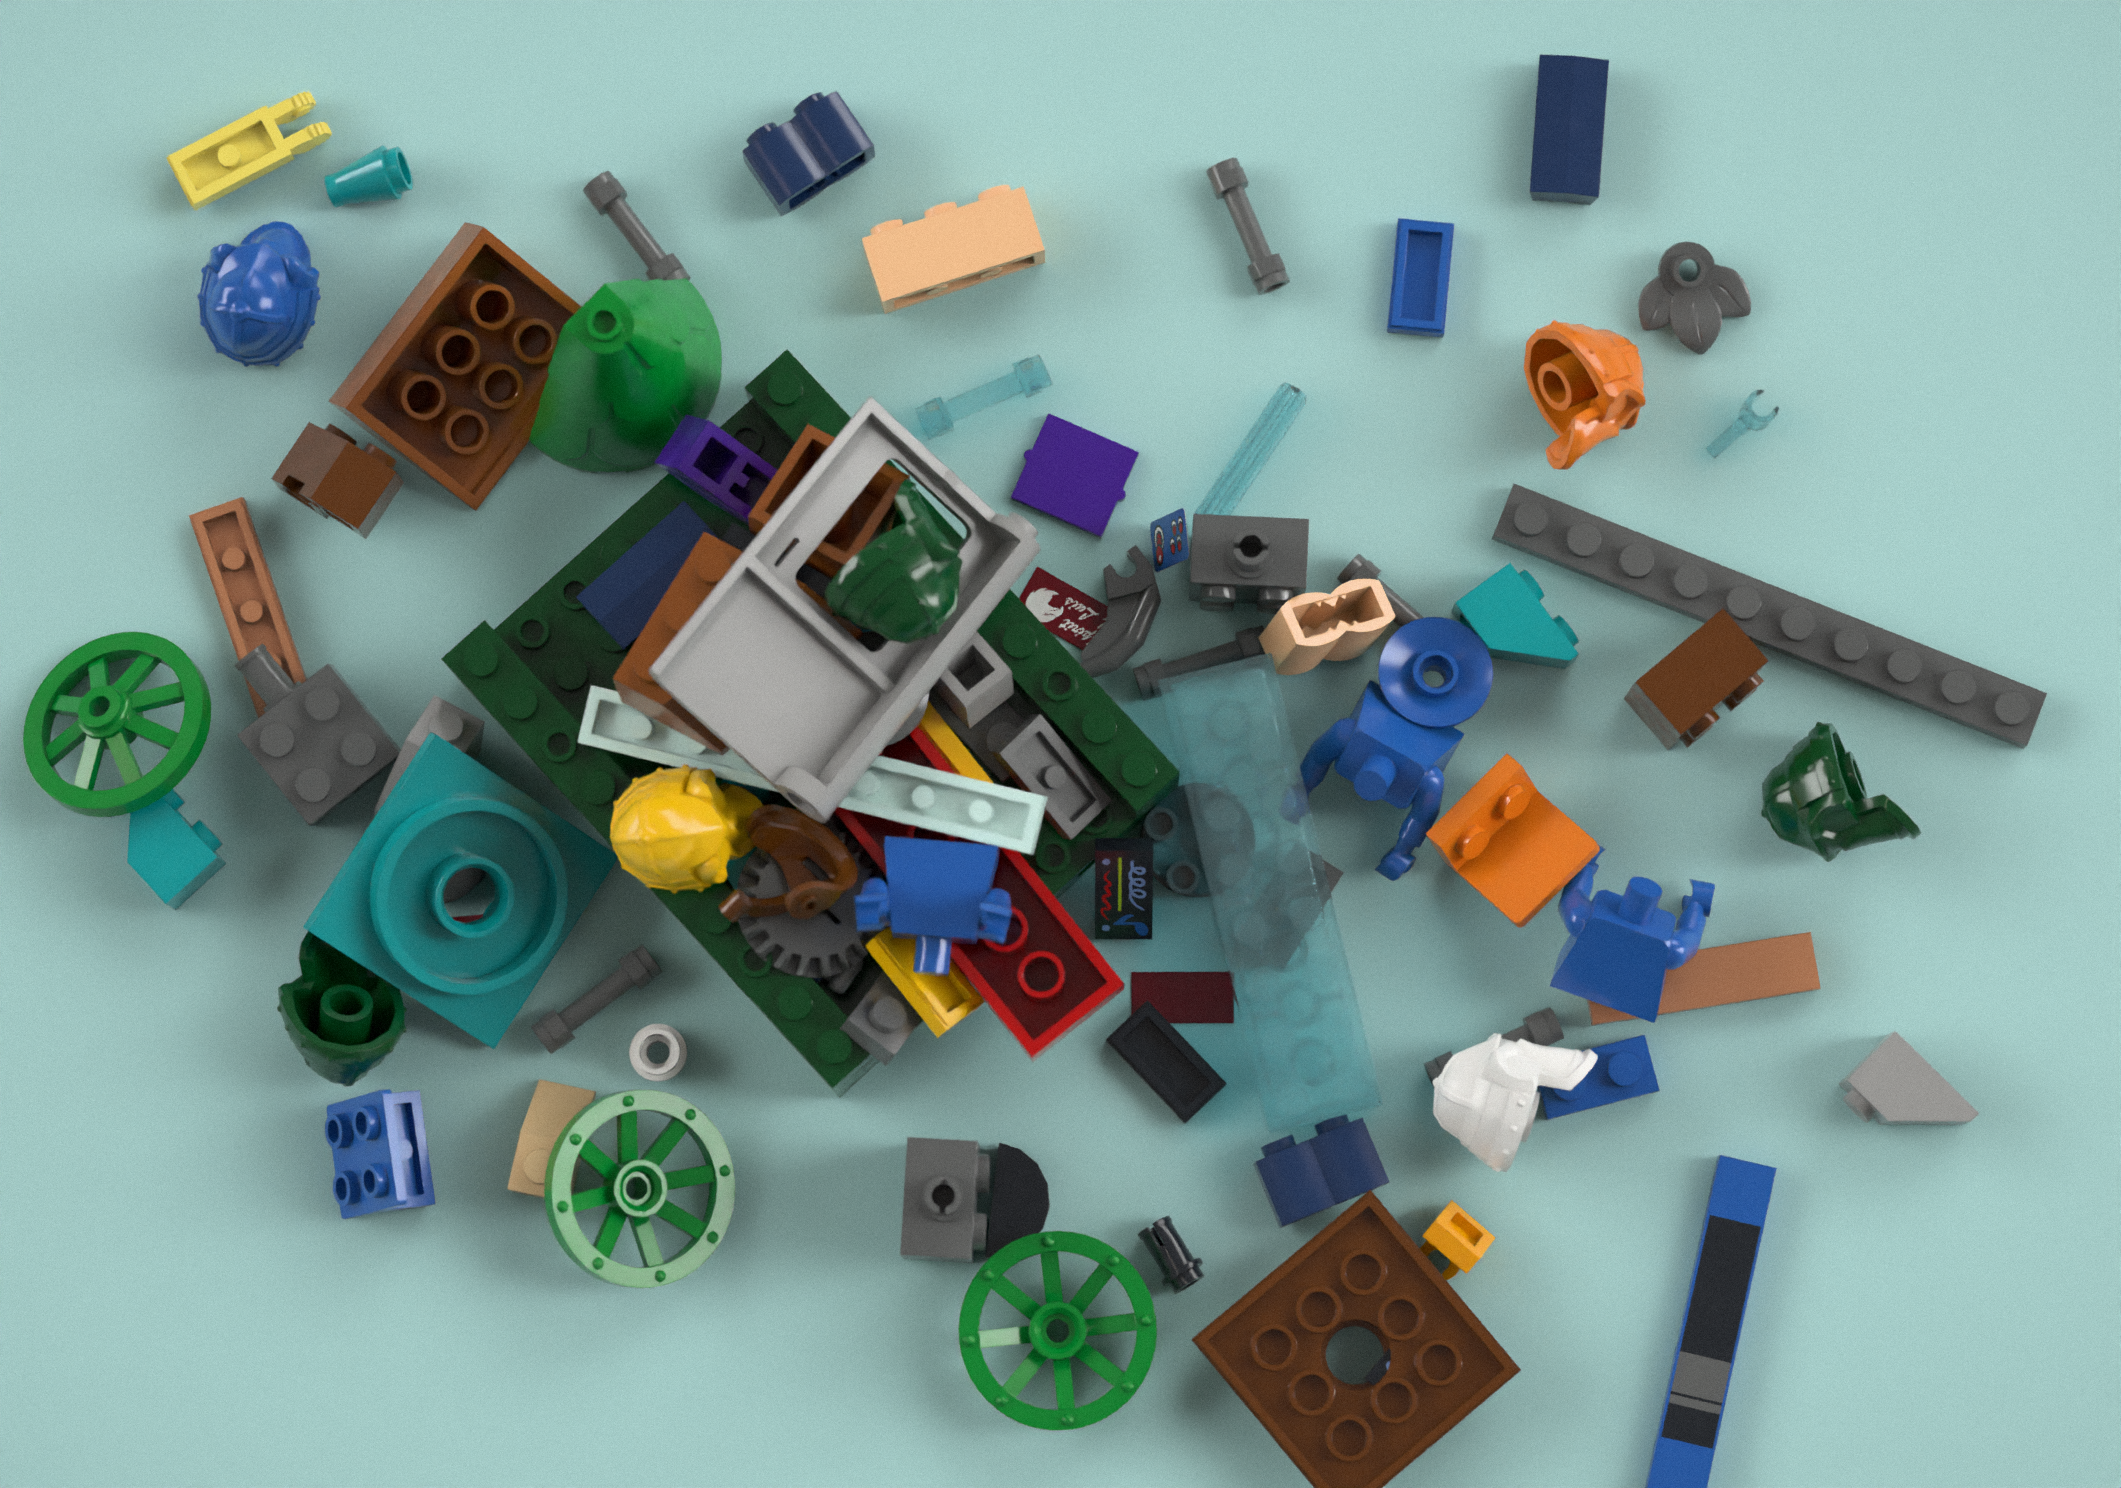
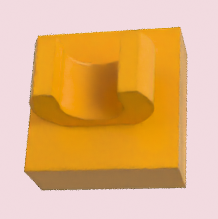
M1451 1200L1422 1235L1426 1241L1420 1247V1250L1426 1257L1433 1250H1439L1450 1260V1264L1442 1273V1276L1449 1280L1460 1269L1467 1274L1496 1237Z

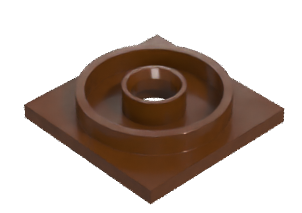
M1371 1190L1191 1339L1313 1488L1384 1487L1521 1371L1518 1365ZM1351 1326L1365 1328L1378 1338L1383 1354L1390 1348L1391 1359L1388 1370L1375 1385H1371L1369 1382L1357 1385L1348 1384L1340 1381L1332 1374L1326 1361V1349L1330 1339L1339 1330Z

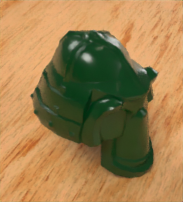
M909 479L903 481L895 495L894 500L897 512L890 531L861 549L843 565L826 588L825 600L831 608L833 616H839L847 621L850 620L864 630L868 629L881 634L888 640L905 644L937 635L943 623L952 616L957 609L959 574L963 560L958 557L960 552L953 546H950V542L938 529L922 502L921 496L915 491L916 484Z
M1817 722L1816 726L1808 732V736L1792 747L1793 750L1786 755L1784 761L1773 768L1762 783L1763 809L1761 815L1768 820L1777 836L1791 844L1815 852L1827 862L1835 859L1841 850L1848 851L1898 838L1909 837L1915 839L1921 834L1914 821L1885 794L1867 798L1863 778L1855 757L1851 751L1846 752L1841 738L1832 723Z
M308 931L301 942L298 954L302 975L293 982L284 983L278 988L279 1006L277 1010L281 1013L285 1030L288 1032L291 1041L294 1042L296 1049L303 1056L306 1065L331 1083L342 1084L345 1087L352 1086L356 1081L365 1077L369 1070L380 1065L384 1058L393 1051L402 1034L407 1031L405 1027L407 1008L403 1004L400 989Z

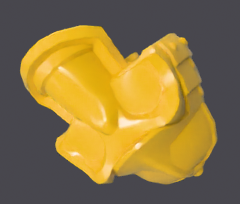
M687 764L680 768L665 770L659 767L656 772L641 778H634L633 783L623 792L620 798L614 801L610 839L613 849L621 862L622 869H625L646 884L647 888L655 887L671 890L674 894L680 890L697 889L699 892H702L704 888L710 887L711 884L725 882L728 876L726 866L729 859L736 860L749 853L755 847L745 831L744 824L753 811L764 805L756 795L742 786L723 783L718 787L715 782V773L712 769H697V767H689Z

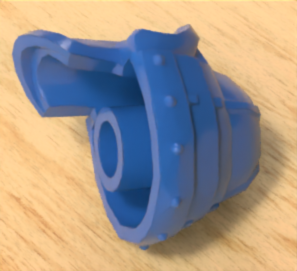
M274 221L252 231L238 246L226 243L213 247L210 251L209 262L201 269L203 276L200 293L197 295L200 307V325L204 327L217 353H222L232 360L243 363L245 367L249 365H274L278 367L280 362L289 358L296 350L303 348V342L311 326L315 325L314 318L318 300L321 299L319 294L320 287H317L319 271L311 267L310 250L303 236L291 224Z

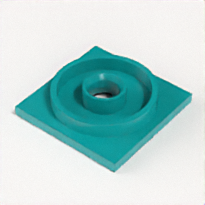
M430 732L303 928L482 1043L495 1049L612 869L618 856L437 734ZM463 869H483L493 881L495 888L494 900L486 907L483 917L473 922L455 921L448 914L444 905V890L448 881L453 875Z

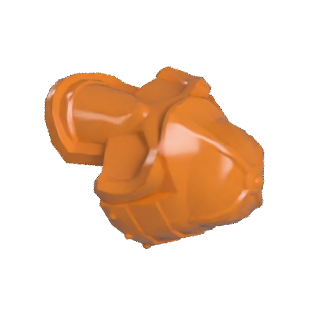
M1553 320L1551 324L1536 329L1535 333L1531 335L1526 343L1524 372L1529 390L1544 419L1557 436H1560L1545 449L1548 462L1554 469L1568 470L1574 462L1593 447L1619 436V430L1631 429L1637 423L1639 410L1645 405L1646 401L1643 392V366L1638 354V347L1618 333L1608 329L1595 330L1583 324H1569Z

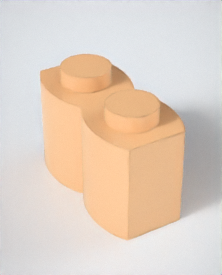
M1355 579L1338 586L1331 594L1311 592L1288 600L1259 636V641L1274 673L1281 675L1301 674L1315 668L1323 659L1345 661L1364 654L1394 619L1395 613L1380 581L1375 579Z

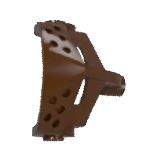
M775 804L765 805L756 809L748 816L744 824L745 831L755 846L769 853L781 866L790 892L776 897L758 899L748 897L742 890L736 889L719 904V909L733 923L744 914L752 917H768L789 912L793 918L808 920L822 910H828L854 886L858 877V869L854 858L846 846L821 823L791 808ZM811 858L829 875V878L820 881L803 864V861Z

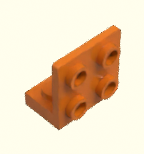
M1508 753L1426 833L1443 861L1519 928L1524 927L1600 851L1599 845L1591 836L1537 791L1523 766Z

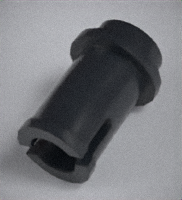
M1170 1216L1161 1218L1153 1223L1154 1227L1151 1229L1146 1227L1138 1234L1140 1240H1143L1165 1276L1161 1281L1164 1287L1170 1285L1173 1292L1177 1294L1204 1277L1200 1266L1203 1264L1200 1258L1194 1260L1172 1224Z

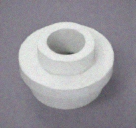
M651 1024L642 1028L633 1037L629 1048V1057L633 1068L639 1075L650 1081L662 1082L672 1079L683 1069L687 1060V1046L682 1035L673 1027L665 1024ZM658 1042L665 1043L669 1048V1057L661 1064L652 1063L648 1057L650 1047Z

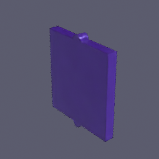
M1048 413L1032 450L1028 449L1024 452L1026 464L1013 490L1011 499L1102 538L1117 502H1122L1126 498V492L1123 489L1139 452Z

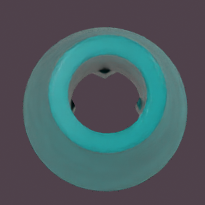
M382 145L341 170L326 175L324 178L327 194L335 208L347 204L398 200L402 198L403 192L413 189V179L409 164L403 151L398 146L387 149Z

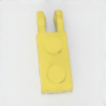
M304 91L303 93H298L270 108H267L265 105L166 158L194 211L294 160L293 155L306 153L321 143L326 142L327 139H330L329 137L332 136V132L325 121L311 124L285 139L277 126L290 123L310 112L316 106L311 92Z

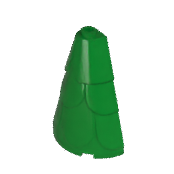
M637 278L605 283L562 327L547 370L549 376L539 401L540 406L529 437L531 444L554 461L576 470L595 474L597 472L619 471L629 473L656 464L654 462L685 415L707 419L715 404L722 378L721 341L714 318L705 300L687 278L664 281L662 279L641 281Z

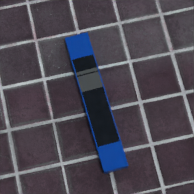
M1718 1155L1645 1488H1707L1777 1168L1723 1155Z

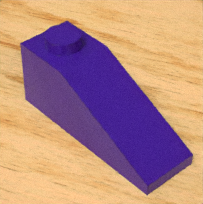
M685 415L654 462L693 491L749 526L748 515L778 471L711 421L690 415Z

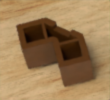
M309 422L271 479L280 490L326 519L329 516L367 539L404 483L398 473L393 470L397 461L371 443H368L364 450H361L356 446L358 442L332 424H328L326 429H322Z

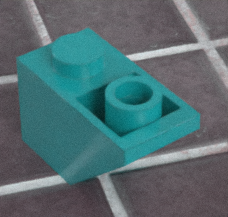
M1511 563L1456 601L1451 612L1459 623L1464 624L1480 637L1488 649L1491 658L1566 669L1574 663L1579 655L1573 647L1579 643V640L1572 628L1560 615L1552 619L1540 603V600L1545 596L1539 584L1527 570L1524 569L1518 573Z
M172 789L156 802L130 813L127 863L166 905L176 910L227 863L216 852L223 843L202 820L199 819L192 826L184 818L178 809L185 802Z

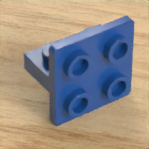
M390 1089L378 1090L327 1106L325 1136L329 1146L332 1148L335 1168L333 1194L335 1200L340 1205L341 1217L343 1219L357 1218L378 1212L422 1208L436 1204L420 1090L392 1093Z

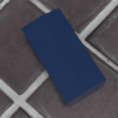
M1540 54L1529 191L1532 200L1591 205L1599 198L1609 60L1581 56Z
M683 501L576 598L619 647L624 650L641 634L703 532L716 538L718 537L690 506Z

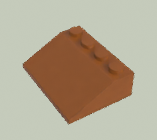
M465 222L333 394L329 402L381 443L476 511L529 442L540 406L539 401L549 376L547 370L562 327L582 306L485 227Z

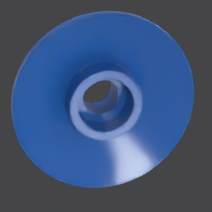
M1426 617L1405 624L1389 638L1380 656L1378 680L1385 700L1400 716L1421 727L1434 729L1448 728L1467 721L1482 708L1492 687L1493 665L1485 644L1470 628L1448 618ZM1429 671H1436L1442 675L1444 683L1438 687H1431L1425 683L1423 675Z

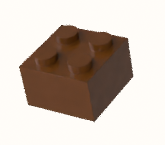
M1722 608L1640 677L1623 699L1667 750L1680 740L1689 748L1720 719L1715 710L1724 704L1731 712L1757 690L1756 688L1764 682L1758 673L1769 660Z

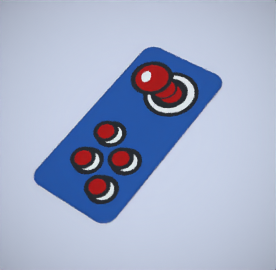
M1180 508L1151 522L1150 533L1155 571L1160 572L1187 560L1190 552L1184 508Z

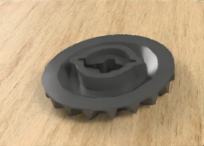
M828 827L826 828L846 846L854 858L858 869V877L854 886L826 910L832 918L830 919L825 913L823 915L818 913L808 920L793 918L789 912L768 917H752L744 914L738 919L741 930L752 949L766 962V956L771 951L773 956L772 966L794 976L820 978L841 973L861 961L869 953L865 945L882 932V930L857 932L854 896L861 894L864 882L873 878L883 880L880 868L874 863L865 849L853 840L847 832H839ZM757 848L746 861L741 871L737 889L742 890L748 897L758 899L776 897L790 892L781 866L769 853ZM811 858L803 861V864L820 881L829 878V875Z

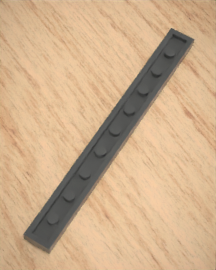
M1517 484L1512 486L1492 540L1703 623H1706L1723 608L1753 643L2022 749L2028 745L2047 693Z

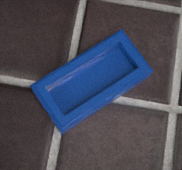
M1398 218L1387 325L1388 333L1443 338L1454 223Z

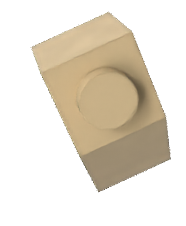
M539 1079L519 1134L507 1187L508 1190L545 1199V1174L553 1146L567 1123L585 1106L595 1100L596 1091ZM579 1157L576 1159L572 1173L571 1194L574 1193L581 1162Z

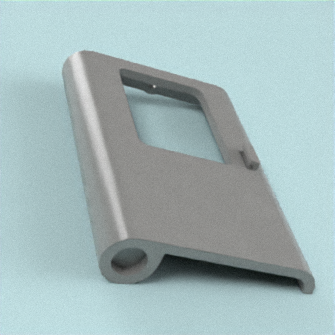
M869 396L648 669L649 674L668 694L794 806L814 820L825 823L1038 554L1040 546L1035 540L1038 531L1028 520L1015 512H1010L1007 517L994 512L954 472L948 469L879 403ZM892 459L965 526L966 537L957 548L960 552L958 557L963 560L959 574L957 609L943 623L940 632L927 639H921L909 644L891 641L886 638L877 650L871 652L801 590L796 584L795 577L800 567L887 460ZM793 539H794L795 542L793 543V545L789 548V550L785 553V555L781 558V560H780V561L777 563V565L775 566V563L779 560V558L783 555V553H784V552L787 550V548L791 545V543L793 542Z

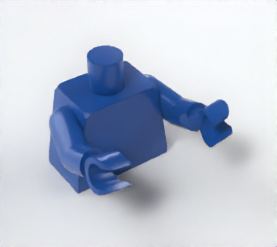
M1370 680L1349 718L1339 719L1313 742L1294 775L1297 778L1294 786L1287 784L1282 791L1278 814L1282 819L1298 826L1299 818L1305 815L1309 793L1324 780L1334 760L1335 771L1353 782L1354 789L1361 798L1368 801L1383 799L1399 809H1406L1412 804L1410 812L1401 824L1397 844L1380 860L1381 864L1374 869L1388 880L1395 881L1413 867L1416 857L1411 853L1415 847H1421L1427 836L1426 833L1431 829L1440 813L1445 781L1443 771L1462 740L1464 733L1454 727L1426 728L1406 720L1387 703L1380 685Z
M885 836L887 884L879 878L869 879L864 882L861 894L854 896L857 932L882 930L884 926L891 927L893 937L915 939L913 973L933 976L949 975L952 943L976 944L978 937L1000 944L1004 943L1012 909L1010 895L1005 890L999 888L991 890L999 860L998 846Z
M1599 846L1600 851L1563 888L1558 904V912L1570 936L1559 952L1550 986L1655 1023L1667 970L1681 967L1697 953L1706 925L1705 917H1710L1715 884L1689 879L1693 891L1692 896L1684 895L1682 897L1683 912L1677 923L1676 917L1672 913L1657 908L1662 895V888L1648 878H1631L1624 896L1608 890H1599L1591 901L1589 897L1593 888V876L1599 868V865L1595 862L1599 855L1606 850Z

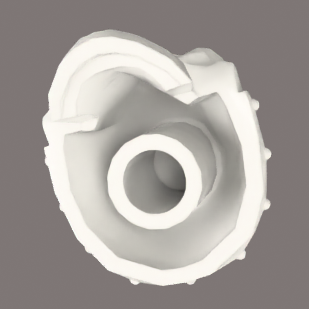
M1493 1033L1486 1041L1454 1054L1445 1065L1439 1077L1433 1080V1086L1435 1087L1433 1114L1443 1129L1458 1138L1463 1146L1467 1147L1477 1158L1484 1161L1487 1166L1496 1172H1507L1512 1165L1520 1141L1526 1142L1529 1137L1540 1098V1093L1536 1092L1538 1085L1570 1091L1592 1069L1598 1055L1590 1049L1582 1052L1578 1049L1549 1047L1534 1044L1521 1038L1514 1042L1502 1039L1499 1033Z

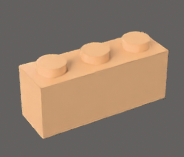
M1009 185L996 186L981 192L978 195L979 201L958 208L955 202H947L924 212L925 218L905 225L901 219H895L874 226L870 230L871 235L862 238V244L884 314L1045 263V249L1024 186L1011 190Z

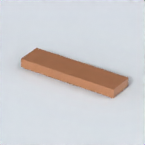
M240 497L189 515L238 661L259 645L264 644L267 647L266 650L294 684L298 681L301 684L304 683L307 677L246 500ZM245 678L259 718L266 713L263 709L267 705Z
M1811 932L1697 950L1696 955L1687 963L1674 970H1667L1657 1016L1821 989ZM1587 999L1591 1026L1640 1019Z

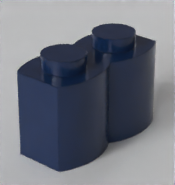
M837 91L826 96L821 92L810 95L795 107L794 113L796 116L790 121L776 126L774 122L765 124L747 138L746 142L749 146L742 151L744 162L780 216L786 215L804 205L828 186L851 175L875 157L874 144Z
M1345 1112L1314 1125L1318 1136L1296 1144L1292 1134L1261 1147L1265 1158L1256 1161L1253 1165L1280 1228L1389 1183L1363 1117L1350 1122Z

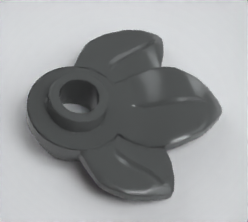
M1694 242L1676 243L1663 253L1658 265V276L1642 289L1638 301V315L1643 330H1655L1670 324L1680 342L1696 354H1704L1713 345L1722 325V316L1744 317L1748 316L1751 311L1750 294L1741 276L1731 268L1715 265L1710 252L1702 245ZM1691 259L1697 266V273L1692 280L1684 281L1679 275V267L1683 261Z

